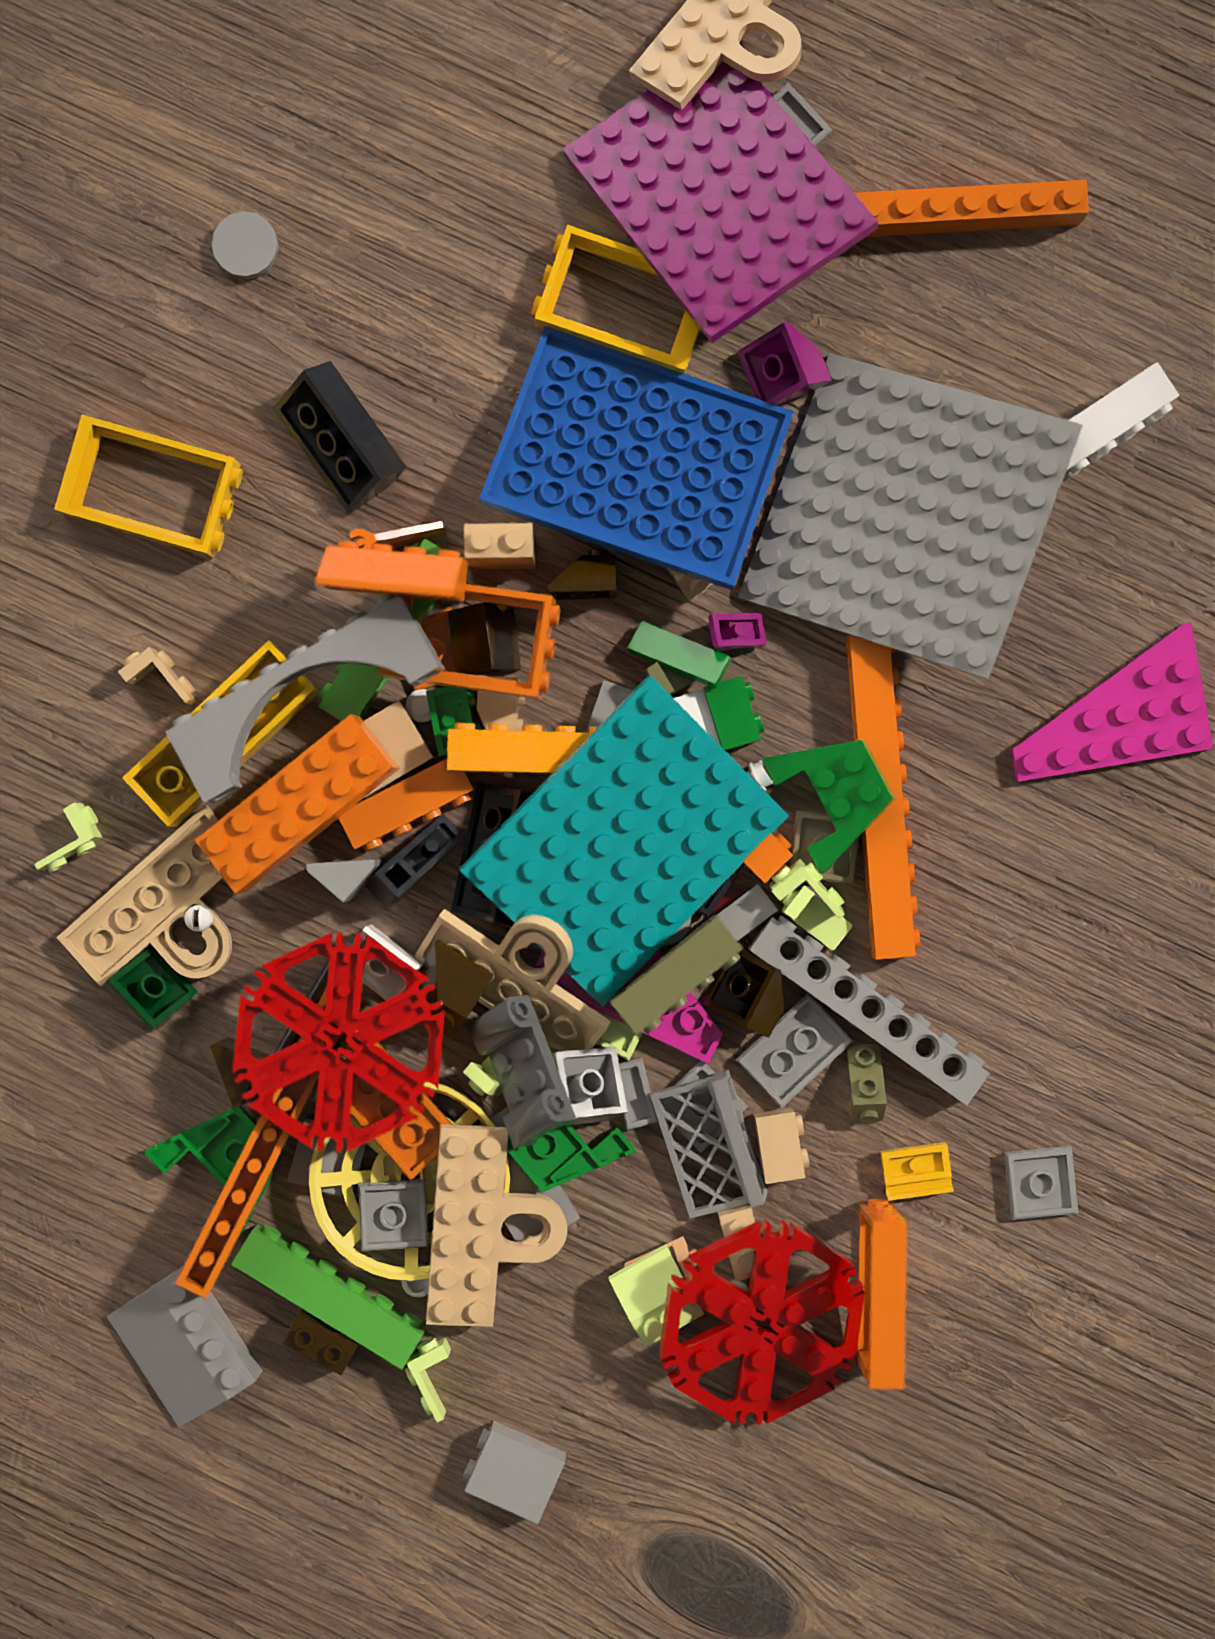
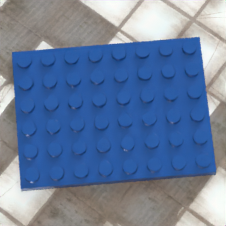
M545 326L481 492L479 504L733 591L794 411Z

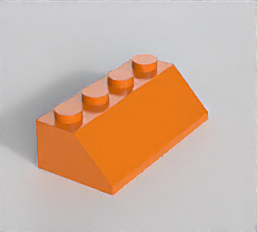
M338 541V547L327 546L316 576V585L330 590L464 602L468 561L459 558V552L439 550L438 556L425 555L426 549L405 547V553L392 552V546L372 544L371 550L358 549L359 543Z

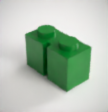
M742 676L720 682L717 689L710 686L703 687L702 690H704L720 745L725 751L761 740L760 733L764 732V726L760 714H753L750 702L754 701L755 697L750 682L744 683Z

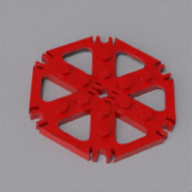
M333 932L261 965L271 976L268 978L265 973L255 971L254 975L262 981V986L258 990H253L245 985L243 988L245 992L255 997L254 1001H251L243 994H240L233 1073L239 1069L247 1068V1073L238 1075L235 1078V1082L238 1083L247 1079L252 1083L251 1091L242 1095L243 1099L252 1098L256 1094L260 1096L256 1101L247 1104L312 1150L314 1149V1137L317 1135L319 1136L317 1141L318 1151L324 1150V1142L327 1138H333L337 1143L336 1152H341L344 1146V1137L347 1138V1151L418 1118L419 1116L409 1110L408 1107L410 1105L418 1112L425 1110L417 1102V1097L421 1093H426L432 1098L434 1097L435 1092L431 1088L424 1086L425 1082L433 1084L437 1089L439 1086L445 1010L440 1014L431 1015V1010L439 1009L443 1005L442 1001L430 1004L426 1000L427 993L436 988L434 985L425 986L422 990L418 988L419 985L431 979L366 935L365 947L361 949L362 937L361 934L356 933L355 943L351 946H346L343 943V932H338L336 935L337 946L333 947ZM316 955H324L329 960L325 1010L292 988L285 981V973L289 968ZM377 959L405 979L406 989L403 993L360 1013L364 966L369 960ZM265 1011L302 1036L304 1040L264 1059H257L253 1057L250 1051L254 1016L259 1012ZM331 1021L338 1025L339 1028L337 1029L330 1024ZM415 1024H424L429 1030L427 1064L421 1071H413L376 1046L375 1043ZM326 1030L338 1036L342 1032L346 1033L348 1036L345 1041L355 1052L353 1053L348 1048L342 1047L337 1051L332 1048L334 1041L324 1031ZM355 1037V1038H357L358 1040H360L362 1043H361V1044H358V1043H357L356 1041H354L352 1038ZM319 1038L323 1040L325 1043H327V1045L325 1046L324 1044L319 1042ZM341 1054H343L344 1056H346V1057L349 1058L350 1060H349V1061L345 1060L344 1058L341 1057ZM319 1070L315 1119L310 1124H302L274 1104L273 1096L277 1090ZM354 1073L394 1100L396 1108L393 1114L365 1128H356L352 1125L350 1116Z
M764 1220L762 1225L759 1221H756L688 1255L690 1261L683 1260L681 1264L689 1274L684 1278H679L673 1274L671 1278L676 1287L668 1282L659 1348V1357L664 1369L677 1366L675 1370L667 1373L675 1389L734 1424L736 1416L740 1425H744L745 1417L749 1413H754L753 1418L757 1425H761L763 1419L768 1424L835 1390L832 1383L840 1385L841 1381L834 1372L838 1368H844L847 1371L852 1369L846 1359L851 1360L855 1364L865 1291L859 1278L848 1282V1279L857 1274V1270L848 1258L790 1222V1230L787 1223L781 1221L779 1230L771 1233L772 1226L768 1220ZM753 1248L754 1254L748 1293L713 1271L714 1265L718 1261L742 1249ZM804 1249L828 1265L829 1269L785 1291L790 1256L795 1250ZM689 1303H695L725 1321L683 1343L678 1342L681 1311ZM844 1306L848 1310L844 1340L839 1346L830 1345L800 1326L835 1307ZM754 1319L761 1321L767 1319L771 1328L764 1326L758 1328ZM776 1354L812 1375V1383L809 1387L781 1401L771 1399ZM739 1356L735 1393L731 1400H722L699 1386L698 1380L702 1374Z

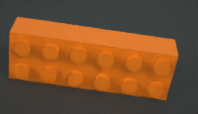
M350 714L194 841L234 893H245L397 772L400 767L361 717Z

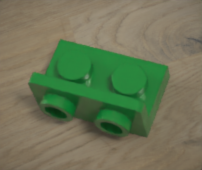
M448 686L426 691L439 757L447 755L448 729H455V723L475 724V730H482L480 722L474 723L472 710L477 709L474 690Z

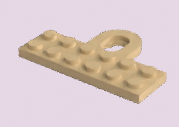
M687 0L629 70L630 78L680 110H683L722 61L756 81L771 82L786 77L796 68L801 58L800 33L791 21L768 8L772 0ZM753 30L764 31L770 36L772 44L778 48V52L772 58H763L760 55L755 56L740 45L742 37Z
M204 805L56 937L100 987L107 984V979L135 959L150 944L176 972L189 978L211 976L220 971L229 960L232 951L231 934L224 922L202 899L224 878L194 841L220 820L208 805ZM194 905H204L213 914L211 926L202 931V937L205 939L207 946L206 950L200 955L192 954L188 949L180 948L172 935L173 926L176 921L185 917L186 911ZM194 910V919L199 923V910Z
M444 909L413 957L423 964L438 939L494 974L478 1000L488 1009L493 1008L509 997L529 995L549 1049L554 1053L592 1049L611 1022L556 984L572 959L573 946L566 931L556 922L546 917L531 915L519 919L499 946ZM530 943H538L543 946L546 951L544 958L545 967L533 968L527 965L520 957L519 949L527 948Z
M440 1124L426 1325L493 1327L498 1262H543L556 1255L565 1243L567 1237L566 1218L561 1207L554 1200L540 1194L504 1193L508 1143L506 1127ZM513 1214H527L530 1218L539 1219L543 1224L542 1231L538 1235L528 1236L526 1239L518 1242L507 1240L501 1233V1227L505 1219Z

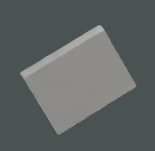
M382 859L307 864V871L342 902H348L357 896L372 876L382 867Z

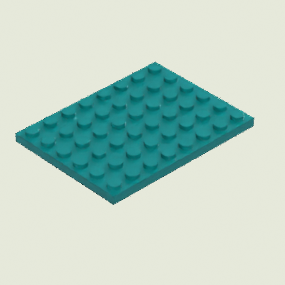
M649 675L459 869L514 923L525 916L536 915L546 917L560 925L568 934L573 946V956L565 971L598 1003L604 1006L743 864L747 856L770 833H773L789 815Z

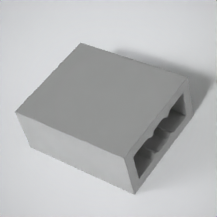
M493 1421L490 1430L484 1428L478 1439L476 1448L481 1450L476 1461L470 1458L462 1478L467 1480L465 1492L538 1524L565 1464L566 1452Z

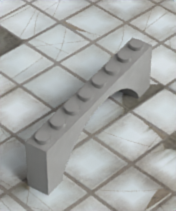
M394 595L384 597L376 603L377 608L367 614L360 612L353 615L346 621L348 625L337 632L335 629L324 632L317 638L319 642L308 649L306 646L295 649L288 655L289 660L279 666L277 663L266 666L259 672L260 677L251 682L244 680L231 687V694L222 699L220 697L212 698L202 704V711L193 716L191 714L183 715L172 723L174 727L165 733L204 803L215 804L242 788L239 781L240 766L251 729L269 701L295 679L311 671L328 666L363 664L397 672L406 676L410 684L418 686L445 670L405 598L400 595L394 597Z

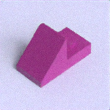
M761 613L708 615L715 651L724 653L732 649L759 648L767 645Z

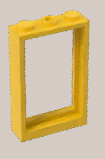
M567 225L564 235L558 234L553 247V253L557 254L553 266L548 264L545 269L542 284H545L546 287L542 297L537 295L533 303L531 315L535 316L536 327L544 330L546 326L685 374L701 330L686 310L670 354L553 314L575 248L657 275L638 249Z
M81 415L54 510L63 516L214 558L215 552L221 550L224 542V532H221L225 519L229 520L234 505L231 496L234 488L240 486L243 470L240 469L241 464L233 457ZM102 437L221 470L201 539L82 505Z

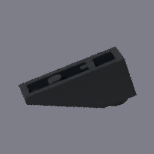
M442 814L380 868L365 887L389 910L465 839V836Z

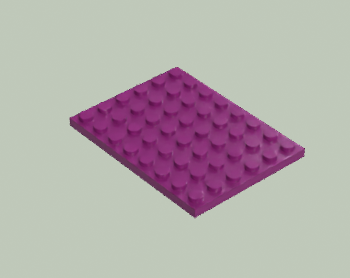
M723 61L683 110H680L652 91L647 90L562 149L568 162L711 343L717 341L878 229V221L764 85L760 81L747 77Z

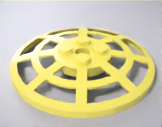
M425 1082L424 1086L431 1088L436 1093L450 1097L468 1109L455 1123L447 1118L453 1125L471 1126L478 1119L483 1126L495 1127L492 1120L481 1107L466 1095L446 1085L439 1084L437 1089L433 1084ZM350 1116L352 1125L356 1128H362L359 1125V1123L352 1116ZM330 1138L325 1140L323 1151H318L316 1143L310 1164V1197L317 1222L330 1243L346 1259L371 1274L395 1280L413 1281L429 1279L430 1265L418 1267V1248H405V1267L378 1262L360 1253L353 1247L361 1239L359 1204L356 1201L352 1185L359 1184V1182L401 1181L402 1171L372 1139L366 1142L378 1153L372 1170L352 1171L354 1158L360 1147L358 1146L345 1153L340 1172L321 1173L322 1160ZM508 1155L506 1156L504 1193H509L510 1187ZM438 1157L419 1173L420 1180L426 1178L427 1214L434 1210ZM342 1185V1193L346 1205L353 1218L357 1221L344 1237L337 1231L327 1213L321 1187ZM432 1232L428 1233V1244L432 1242Z

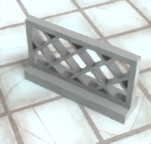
M729 1069L716 1072L715 1076L651 1092L650 1096L689 1218L748 1204L751 1207L763 1205L768 1192ZM709 1087L713 1100L708 1108L691 1100L695 1090ZM690 1091L687 1097L682 1094ZM672 1096L684 1103L677 1117L664 1110L662 1098ZM687 1105L705 1114L697 1128L680 1119ZM714 1105L717 1113L711 1111ZM707 1117L721 1124L723 1131L718 1140L701 1131ZM668 1120L673 1122L671 1128L669 1126ZM676 1124L694 1134L687 1147L673 1139L672 1131ZM697 1136L714 1145L707 1159L690 1150ZM724 1136H725V1140H726L727 1145H726L725 1143L721 1142ZM717 1148L731 1155L732 1163L728 1171L711 1162ZM678 1151H680L681 1153H683V1155L681 1156V1158H679ZM686 1155L703 1164L697 1178L683 1170L682 1162ZM707 1167L724 1176L717 1190L700 1181ZM733 1168H735L737 1176L731 1173ZM727 1179L740 1185L743 1196L730 1198L720 1191ZM688 1182L693 1184L691 1189H689ZM696 1186L713 1195L709 1204L695 1207L692 1193ZM716 1198L722 1200L720 1202L714 1203Z

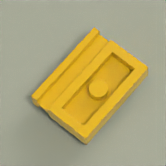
M946 1142L880 1151L886 1199L888 1201L954 1192L948 1145Z

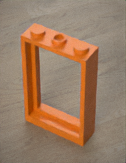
M466 584L464 600L538 610L528 683L442 671L423 683L541 700L542 692L547 693L549 689L550 673L545 671L547 659H553L555 639L550 638L552 625L557 626L559 622L560 606L556 605L554 597L549 595ZM403 597L412 609L414 597ZM381 667L378 669V674L383 677L407 680L406 676Z
M879 1198L868 1199V1204H859L858 1278L864 1286L865 1297L856 1362L869 1389H904L907 1222L892 1204H888V1200Z

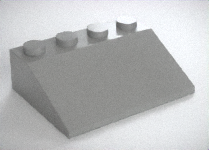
M184 1265L106 1316L178 1427L227 1401L256 1382L262 1373V1369L212 1292L207 1298H204L175 1284Z

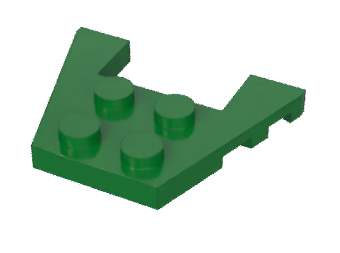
M865 740L762 759L775 786H779L806 771L825 807L836 832L807 847L820 874L829 871L837 859L853 845L852 843L895 800Z
M571 1125L560 1126L547 1132L537 1140V1143L531 1146L514 1148L509 1134L507 1143V1154L540 1193L610 1164L622 1157L631 1155L636 1151L618 1127L610 1131L592 1149L588 1147Z
M242 1106L235 1109L232 1108L148 1148L144 1153L165 1174L185 1154L191 1151L225 1187L257 1122ZM284 1150L282 1151L278 1161L276 1162L236 1243L242 1236L250 1218L252 1217L260 1199L262 1198L270 1180L272 1179L280 1161L282 1160L285 1154Z

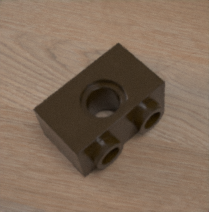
M301 1309L282 1344L342 1376L359 1343L306 1310Z

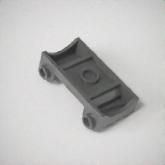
M529 995L509 997L468 1025L479 1056L489 1055L501 1085L500 1087L510 1110V1113L502 1118L514 1148L534 1145L542 1135L577 1119Z

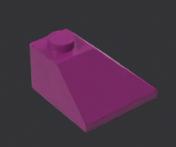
M789 322L781 323L737 351L755 398L777 406L808 395L832 381L820 350Z

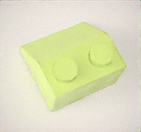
M666 1244L608 1277L629 1321L645 1347L661 1339L668 1282L676 1287L671 1276L675 1274L679 1278L685 1277ZM695 1303L685 1305L681 1311L679 1328L704 1315L702 1308Z

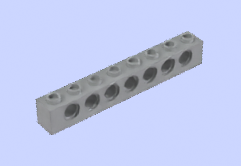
M780 916L778 920L769 917L747 949L767 963L780 969L781 973L963 1104L966 1106L969 1104L990 1074L982 1068L986 1063L971 1051H968L966 1056L955 1048L958 1045L956 1040L943 1031L939 1036L928 1029L932 1023L916 1012L912 1017L901 1010L905 1005L903 1002L890 993L886 997L880 995L875 991L877 984L862 973L858 978L847 971L851 966L835 954L830 959L820 952L824 947L822 944L809 935L802 939L795 934L794 930L797 927L783 916ZM788 940L794 941L797 945V953L791 959L783 958L780 953L781 945ZM813 960H820L824 965V972L818 978H811L807 972V967ZM847 979L851 984L850 993L845 997H837L834 991L835 984L839 980ZM867 999H875L878 1005L876 1013L872 1016H864L861 1010L863 1002ZM901 1018L905 1025L903 1032L897 1036L891 1035L889 1032L890 1022L893 1019ZM921 1038H929L931 1041L930 1051L927 1054L919 1055L916 1052L917 1042ZM950 1057H955L958 1061L957 1070L952 1074H945L943 1071L944 1061Z

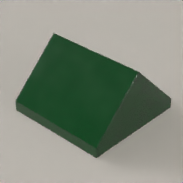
M150 946L106 981L107 985L151 1031L163 1027L198 993L188 980L176 972L153 946Z

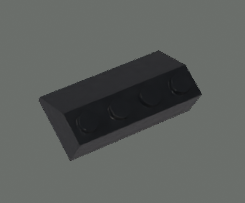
M331 361L303 370L273 408L348 514L353 513L390 487L407 468Z
M477 783L460 867L533 793ZM459 869L451 911L491 922L514 925L515 923Z

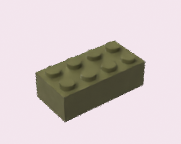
M712 915L611 998V1004L636 1035L642 1030L645 1034H648L662 1022L659 1016L668 1009L674 1013L688 1001L685 996L694 988L701 991L714 980L711 975L721 966L727 970L741 958L738 952L743 948L719 918Z

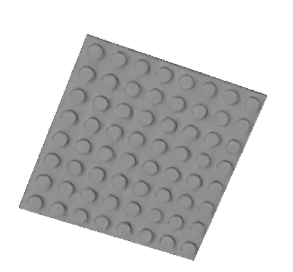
M829 353L826 367L832 381L815 390L738 598L989 680L1083 424Z

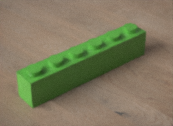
M425 538L421 545L415 543L413 546L426 549L425 555L438 556L439 550H443ZM413 599L412 611L418 622L422 623L425 617H428L438 600ZM363 664L338 665L336 671L339 674L333 684L328 682L320 692L318 699L321 702L318 707L340 721H343L350 714L360 716L363 720L388 678L379 675V667Z
M257 1224L233 1260L232 1266L401 1370L403 1369L426 1329L425 1326L421 1325L422 1320L408 1311L403 1314L393 1307L394 1303L381 1294L374 1296L364 1290L366 1286L354 1277H348L347 1279L338 1274V1269L332 1263L323 1259L317 1261L308 1255L309 1250L301 1244L286 1242L280 1238L281 1233L269 1225L262 1227Z

